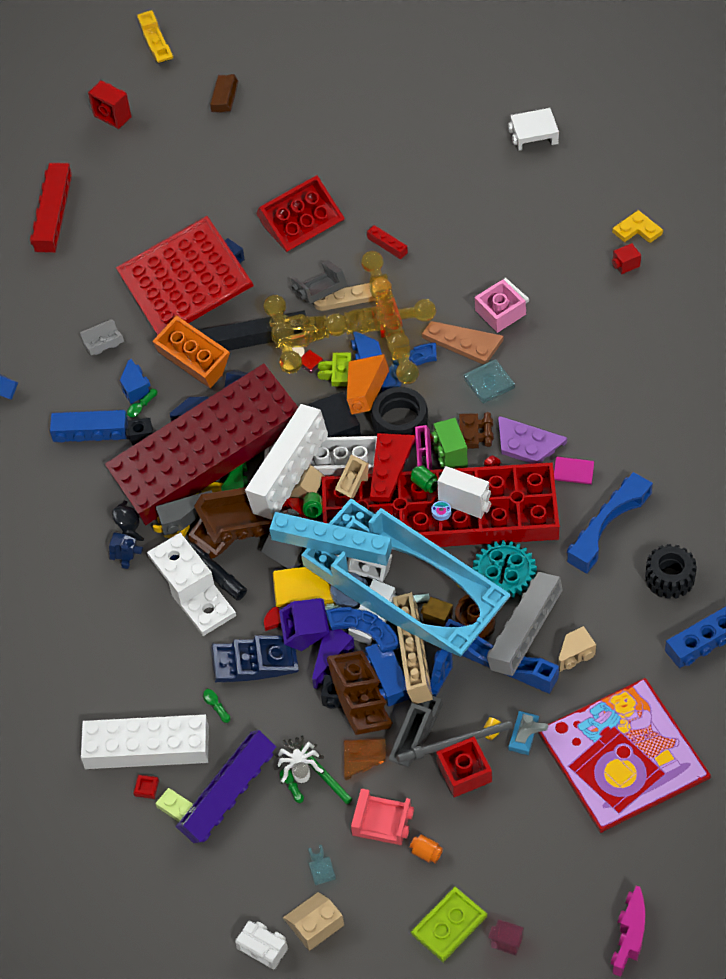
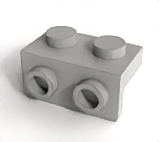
M113 319L80 332L83 344L90 355H98L103 350L115 348L124 342L123 336L117 330Z

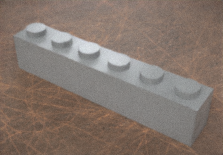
M538 572L535 578L531 580L528 590L522 595L519 605L514 608L513 615L505 623L504 630L501 635H498L495 645L487 654V661L491 671L510 676L514 675L563 591L559 576Z

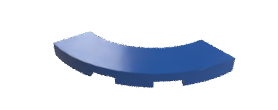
M436 343L413 347V350L399 355L389 367V372L382 385V392L393 387H401L405 376L415 367L427 362L437 361Z
M351 607L326 610L332 631L336 629L361 631L378 644L382 653L400 648L399 639L393 629L377 615L366 610L351 609Z

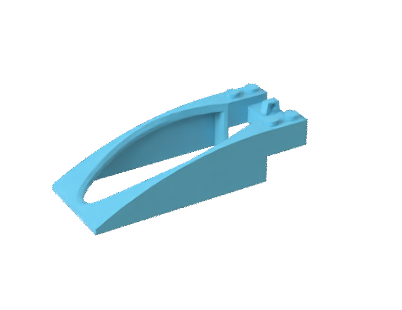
M351 498L329 524L390 537L393 550L414 556L434 566L456 582L476 603L480 611L477 622L463 627H441L422 624L350 575L344 551L337 557L331 553L307 548L301 555L303 566L362 606L403 630L460 657L510 597V593L382 508L374 514Z

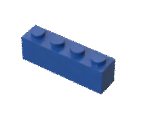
M126 410L51 413L50 433L53 442L127 439L128 418Z

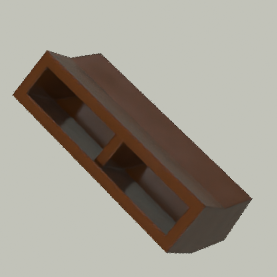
M235 74L218 75L210 103L211 112L222 113L231 111L239 82Z

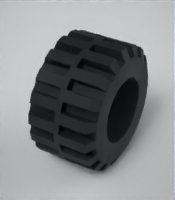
M667 544L666 547L662 545L658 547V550L654 549L652 554H649L646 563L645 581H647L648 588H651L654 594L657 592L660 597L666 596V599H671L672 596L675 599L679 598V595L685 596L687 591H691L692 585L695 583L696 560L691 552L687 553L686 548L683 547L681 549L679 548L680 545L676 544L675 547ZM665 568H673L678 570L680 573L676 575H668L662 572L661 570Z

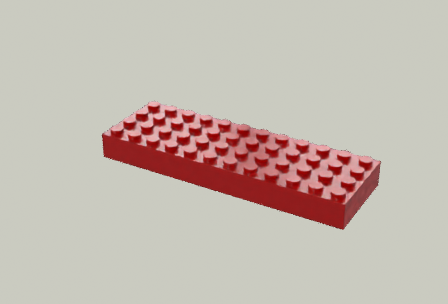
M553 463L455 468V470L489 482V490L491 491L489 501L491 506L481 519L451 508V516L447 520H436L432 516V505L438 501V487L432 493L425 492L411 481L412 471L400 473L390 502L370 501L372 474H368V481H362L355 497L351 498L374 514L382 508L439 547L495 544V541L502 543L503 540L505 543H510L511 541L514 543L559 540L560 526ZM444 469L430 471L439 479ZM341 476L322 477L323 523L329 524L350 499V497L335 490Z

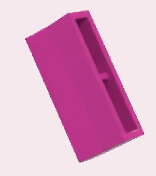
M427 425L415 427L417 466L422 465V456H426L427 469L432 470L430 429ZM421 436H425L426 447L421 448Z

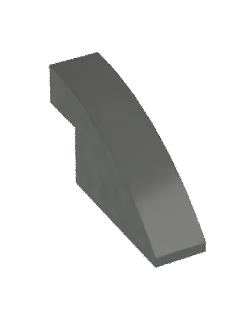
M433 696V700L411 704L388 759L389 761L405 767L411 765L414 759L398 763L396 755L411 751V748L424 745L443 705L441 698Z

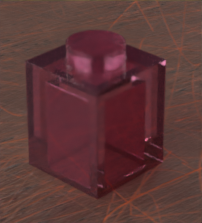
M498 919L497 925L492 926L489 933L491 947L517 956L523 939L524 928Z

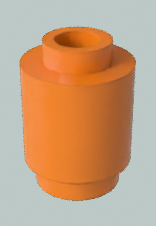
M422 834L419 837L415 836L410 844L411 853L429 863L433 862L436 864L443 851L439 843Z

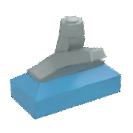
M519 711L508 750L529 755L535 733L547 731L549 725L538 723V715Z

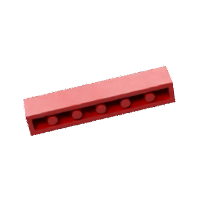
M49 163L48 170H45V182L42 183L43 193L39 196L40 206L36 210L37 220L33 223L34 234H31L30 242L34 246L35 252L56 253L72 178L69 163Z

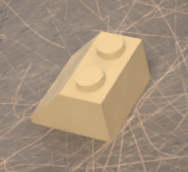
M319 892L283 917L309 951L344 926L343 915L329 898Z

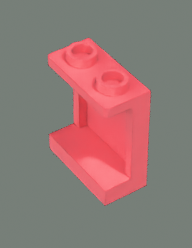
M361 789L351 824L352 836L402 845L403 839H407L409 833L408 819L412 820L414 813L411 799L406 798L404 803L370 796L369 790Z

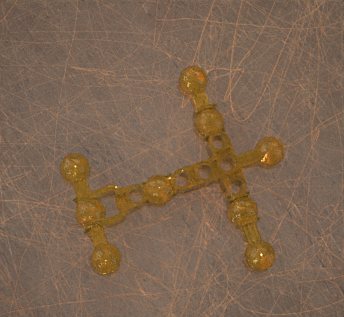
M376 251L366 252L361 259V265L365 271L371 274L369 282L370 294L375 298L377 306L351 310L348 313L344 312L343 316L332 314L327 318L326 315L323 317H305V315L299 314L284 319L283 314L286 310V302L283 297L271 295L266 298L263 304L265 313L272 317L274 321L270 325L272 327L271 337L276 343V347L282 350L279 366L283 372L293 374L298 372L302 366L301 356L293 351L292 348L307 347L310 342L322 340L325 337L329 338V334L338 337L345 332L349 335V333L353 334L356 331L366 333L383 330L387 339V348L392 353L391 357L393 360L398 359L399 366L396 369V377L404 384L414 383L419 376V369L415 363L409 361L408 357L410 356L411 347L410 341L404 335L405 331L402 329V319L416 317L422 322H428L434 318L436 306L432 301L422 299L414 307L398 310L394 295L392 294V284L388 280L387 274L381 273V268L384 264L383 257ZM301 329L303 333L294 335V330Z

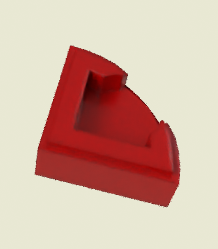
M494 455L489 456L484 461V467L499 466L501 464L500 459Z
M278 607L272 608L266 614L264 619L265 631L281 626L280 610Z

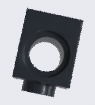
M151 418L128 421L129 428L126 429L127 440L131 439L132 446L153 434Z
M325 675L321 694L322 706L330 709L342 708L338 695L330 694L331 692H336L331 675Z

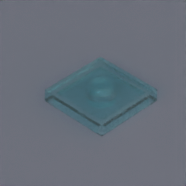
M496 359L464 374V379L483 404L515 388V383Z

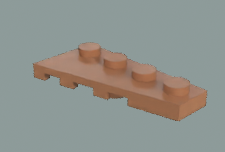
M433 321L429 323L422 333L423 339L436 343L485 366L504 340L502 335Z

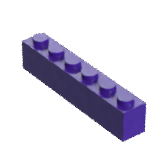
M260 730L250 732L175 827L192 843L205 842L211 835V829L223 820L224 816L222 815L226 810H230L235 805L237 796L247 790L249 787L248 782L261 772L260 767L263 763L268 762L274 754L272 752L276 746Z

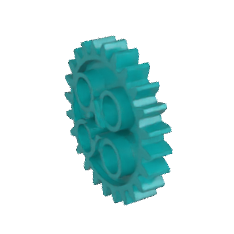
M504 540L502 545L495 541L494 547L487 544V550L482 548L481 554H476V560H473L472 567L473 570L510 593L513 599L515 598V593L522 596V589L528 590V585L535 578L537 572L535 559H532V553H527L526 547L521 550L520 544L513 546V541H511L509 545H506ZM509 556V559L507 561V567L505 568L503 583L500 584L502 572L504 571L505 560L506 557Z

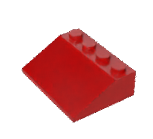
M318 175L260 206L256 212L265 229L286 252L345 219Z

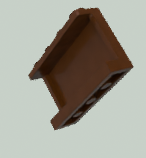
M247 487L201 494L194 507L214 543H227L232 540H244L249 537H260L270 534L269 529L272 520L253 514L245 492Z

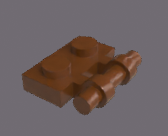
M484 413V418L478 420V414H459V428L467 449L479 448V442H484L486 447H491L494 439L491 413ZM484 428V432L478 433V429Z

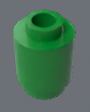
M423 465L417 466L412 470L411 481L422 490L432 493L437 489L438 477Z
M310 492L303 498V513L308 518H317L322 513V497L318 493Z

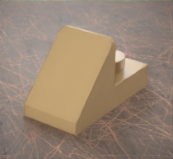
M351 455L335 490L350 498H354L361 482L368 481L369 463Z

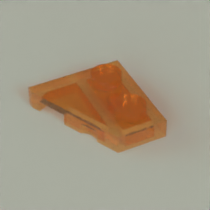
M386 739L344 740L345 780L351 779L352 775L360 771H368L371 767L386 762Z

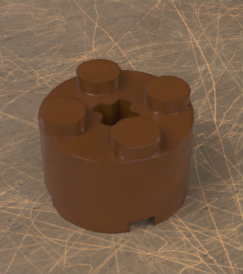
M467 594L458 601L455 609V621L465 626L477 622L480 616L479 608ZM496 614L478 635L482 639L494 632Z

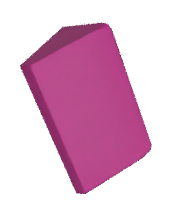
M556 457L555 480L592 485L594 461Z

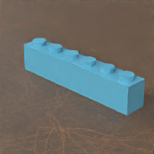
M275 512L269 529L271 539L274 541L340 555L344 551L346 557L387 566L392 550L390 537Z

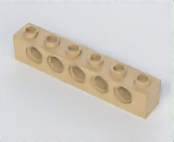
M412 592L393 597L394 605L420 622L418 606ZM397 626L406 689L409 697L414 704L433 700L424 641Z

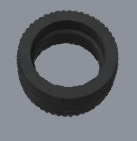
M393 387L381 392L373 402L371 414L372 425L376 435L381 433L416 436L415 427L428 425L426 402L423 396L413 389ZM395 408H407L418 415L413 421L404 425L390 424L382 418L386 412Z

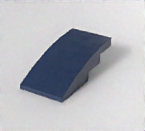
M255 635L253 640H233L232 644H212L211 646L215 682L260 680L299 671L296 649L284 645L283 636Z

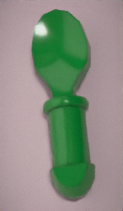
M149 390L140 399V403L132 404L127 410L128 416L130 418L138 416L143 406H147L157 396V390Z
M206 689L203 693L204 701L214 706L213 709L224 723H229L231 717L223 708L222 703L218 702L216 693L211 689Z
M284 768L280 771L281 779L284 775ZM289 769L288 777L284 783L289 785L288 789L291 791L294 800L297 803H302L304 796L301 794L298 784L294 782L292 770Z

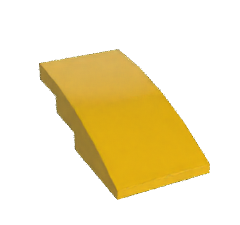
M301 567L273 571L276 607H286L293 601L317 598L324 599L325 606L332 603L336 605L330 595L331 584L308 568Z

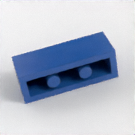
M378 644L366 647V657L380 680L379 692L384 697L388 707L410 699L406 689L405 676L393 650L382 653Z

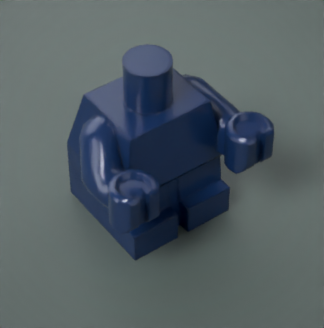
M114 533L109 544L110 560L121 559V568L129 569V561L134 558L135 554H142L143 547L136 546V539L126 534Z

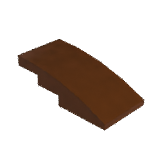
M363 650L328 656L327 662L339 701L355 735L390 729L393 723L384 709L387 702L379 692L378 685L380 680Z

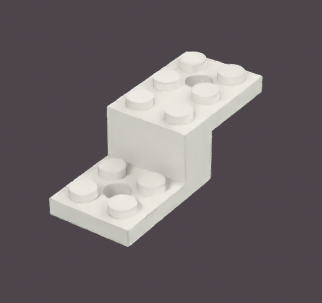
M181 533L147 552L148 557L169 583L173 598L202 636L236 617L234 609L214 585L212 572ZM172 555L180 556L177 560H170ZM211 607L214 609L211 613H204L206 608Z

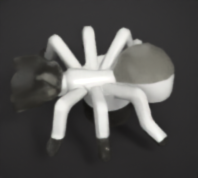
M301 735V742L298 737L295 738L294 743L292 739H289V745L285 739L283 740L285 747L289 748L293 753L291 754L284 749H280L279 753L275 754V757H281L282 754L291 757L280 758L278 765L274 767V770L282 767L283 762L290 763L284 768V775L280 781L281 784H284L290 768H292L294 779L299 783H305L310 778L308 764H311L319 773L324 774V770L319 768L314 760H307L311 755L318 759H324V755H319L315 750L304 755L309 747L314 749L318 746L317 744L312 745L308 742L303 750L299 751L304 743L303 735Z

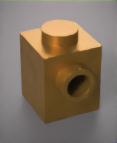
M430 597L428 603H424L421 610L423 623L444 627L448 619H451L453 616V604Z

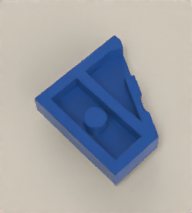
M444 649L438 650L434 657L435 663L430 684L432 696L435 697L453 668L452 653Z

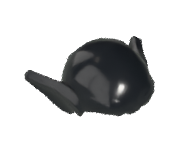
M124 500L113 509V521L122 529V534H126L138 541H144V538L135 532L139 526L138 513L132 507L126 506L128 502Z

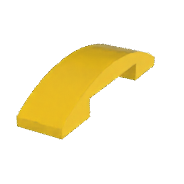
M153 11L138 14L139 24L156 62L160 63L173 59V55L169 46L166 45Z

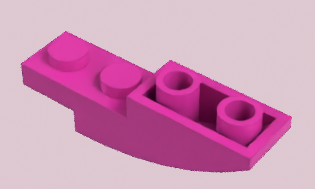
M637 885L634 892H629L625 902L628 905L626 911H621L618 923L621 924L620 932L622 933L618 945L621 948L619 953L614 952L610 964L613 965V974L620 977L628 958L638 960L643 941L645 905L641 888Z

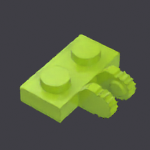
M333 353L332 361L319 362L318 368L322 371L318 372L317 377L321 380L331 379L332 386H347L348 366L352 359L351 353Z

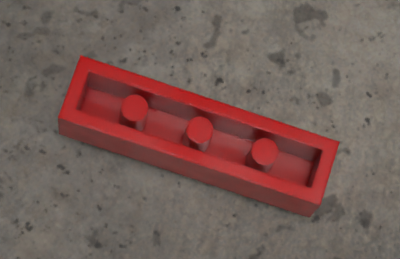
M373 225L367 231V238L400 260L408 253L407 245L377 226Z

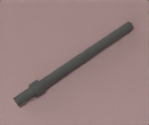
M506 721L424 747L417 746L411 748V751L396 755L398 763L411 759L418 760L423 758L424 755L437 752L471 737L479 739L512 729L513 724L511 721Z

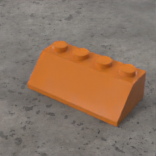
M177 315L152 341L158 353L209 388L223 375L230 355L227 349Z

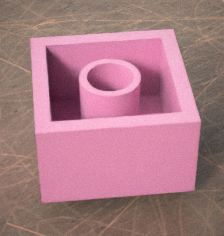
M504 279L474 297L475 311L497 333L526 315V301Z

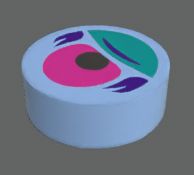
M446 501L435 502L432 505V516L439 521L447 520L451 516L450 504Z

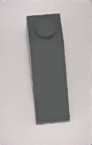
M212 490L156 506L164 535L177 533L196 520L199 515L194 507L201 494L212 493Z

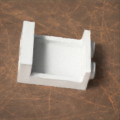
M551 108L510 115L508 129L510 133H513L512 141L514 145H517L518 151L522 150L523 143L550 138L552 145L559 143V131Z

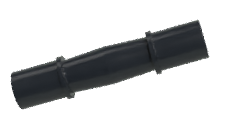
M194 542L189 543L212 572L213 580L220 585V588L229 593L235 600H241L246 595L247 588L235 579L232 574H228L217 562L210 558L208 553H205Z

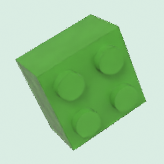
M456 418L434 423V431L431 432L434 442L432 443V448L435 454L438 453L440 469H444L445 466L452 469L468 468L467 445Z

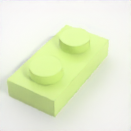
M170 788L155 803L157 808L178 822L193 805Z

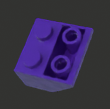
M322 598L293 601L279 611L284 645L303 651L330 633L324 599Z

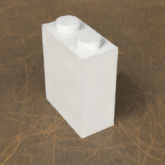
M445 466L437 481L438 501H446L450 504L451 508L481 519L491 506L489 501L491 495L489 482Z

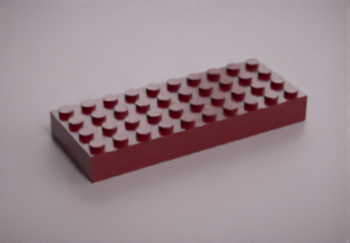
M263 363L111 459L105 465L146 526L157 519L156 506L195 495L275 444L299 407Z

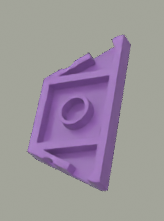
M501 416L498 418L501 453L503 455L536 464L544 461L546 457L555 453V449L567 443V437Z

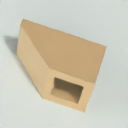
M584 626L566 634L558 661L560 672L573 668L583 660L588 661L596 654V644Z

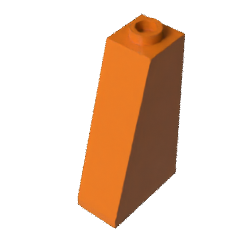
M385 354L349 362L347 402L351 414L371 410L373 402L389 372Z

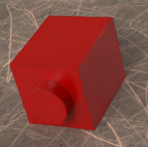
M633 243L613 251L612 264L615 269L624 274L640 267L641 254Z

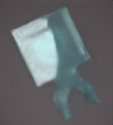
M319 845V854H314L311 848L308 849L311 859L314 860L309 863L315 885L336 879L330 857L323 858L324 851L322 845Z

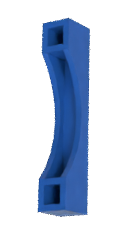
M634 472L629 478L626 477L620 489L613 492L610 501L607 504H603L598 516H594L591 519L589 527L580 532L575 544L572 543L568 547L567 562L587 574L598 561V542L606 526L620 514L641 507L652 494L653 483Z
M448 619L444 627H463L465 625ZM478 636L462 656L490 668L487 654L494 645ZM523 657L514 675L507 676L550 694L559 678V666L542 658Z

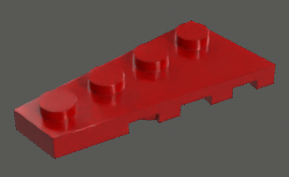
M377 433L370 501L390 502L400 473L402 474L405 461L408 459L411 447L415 443V435Z

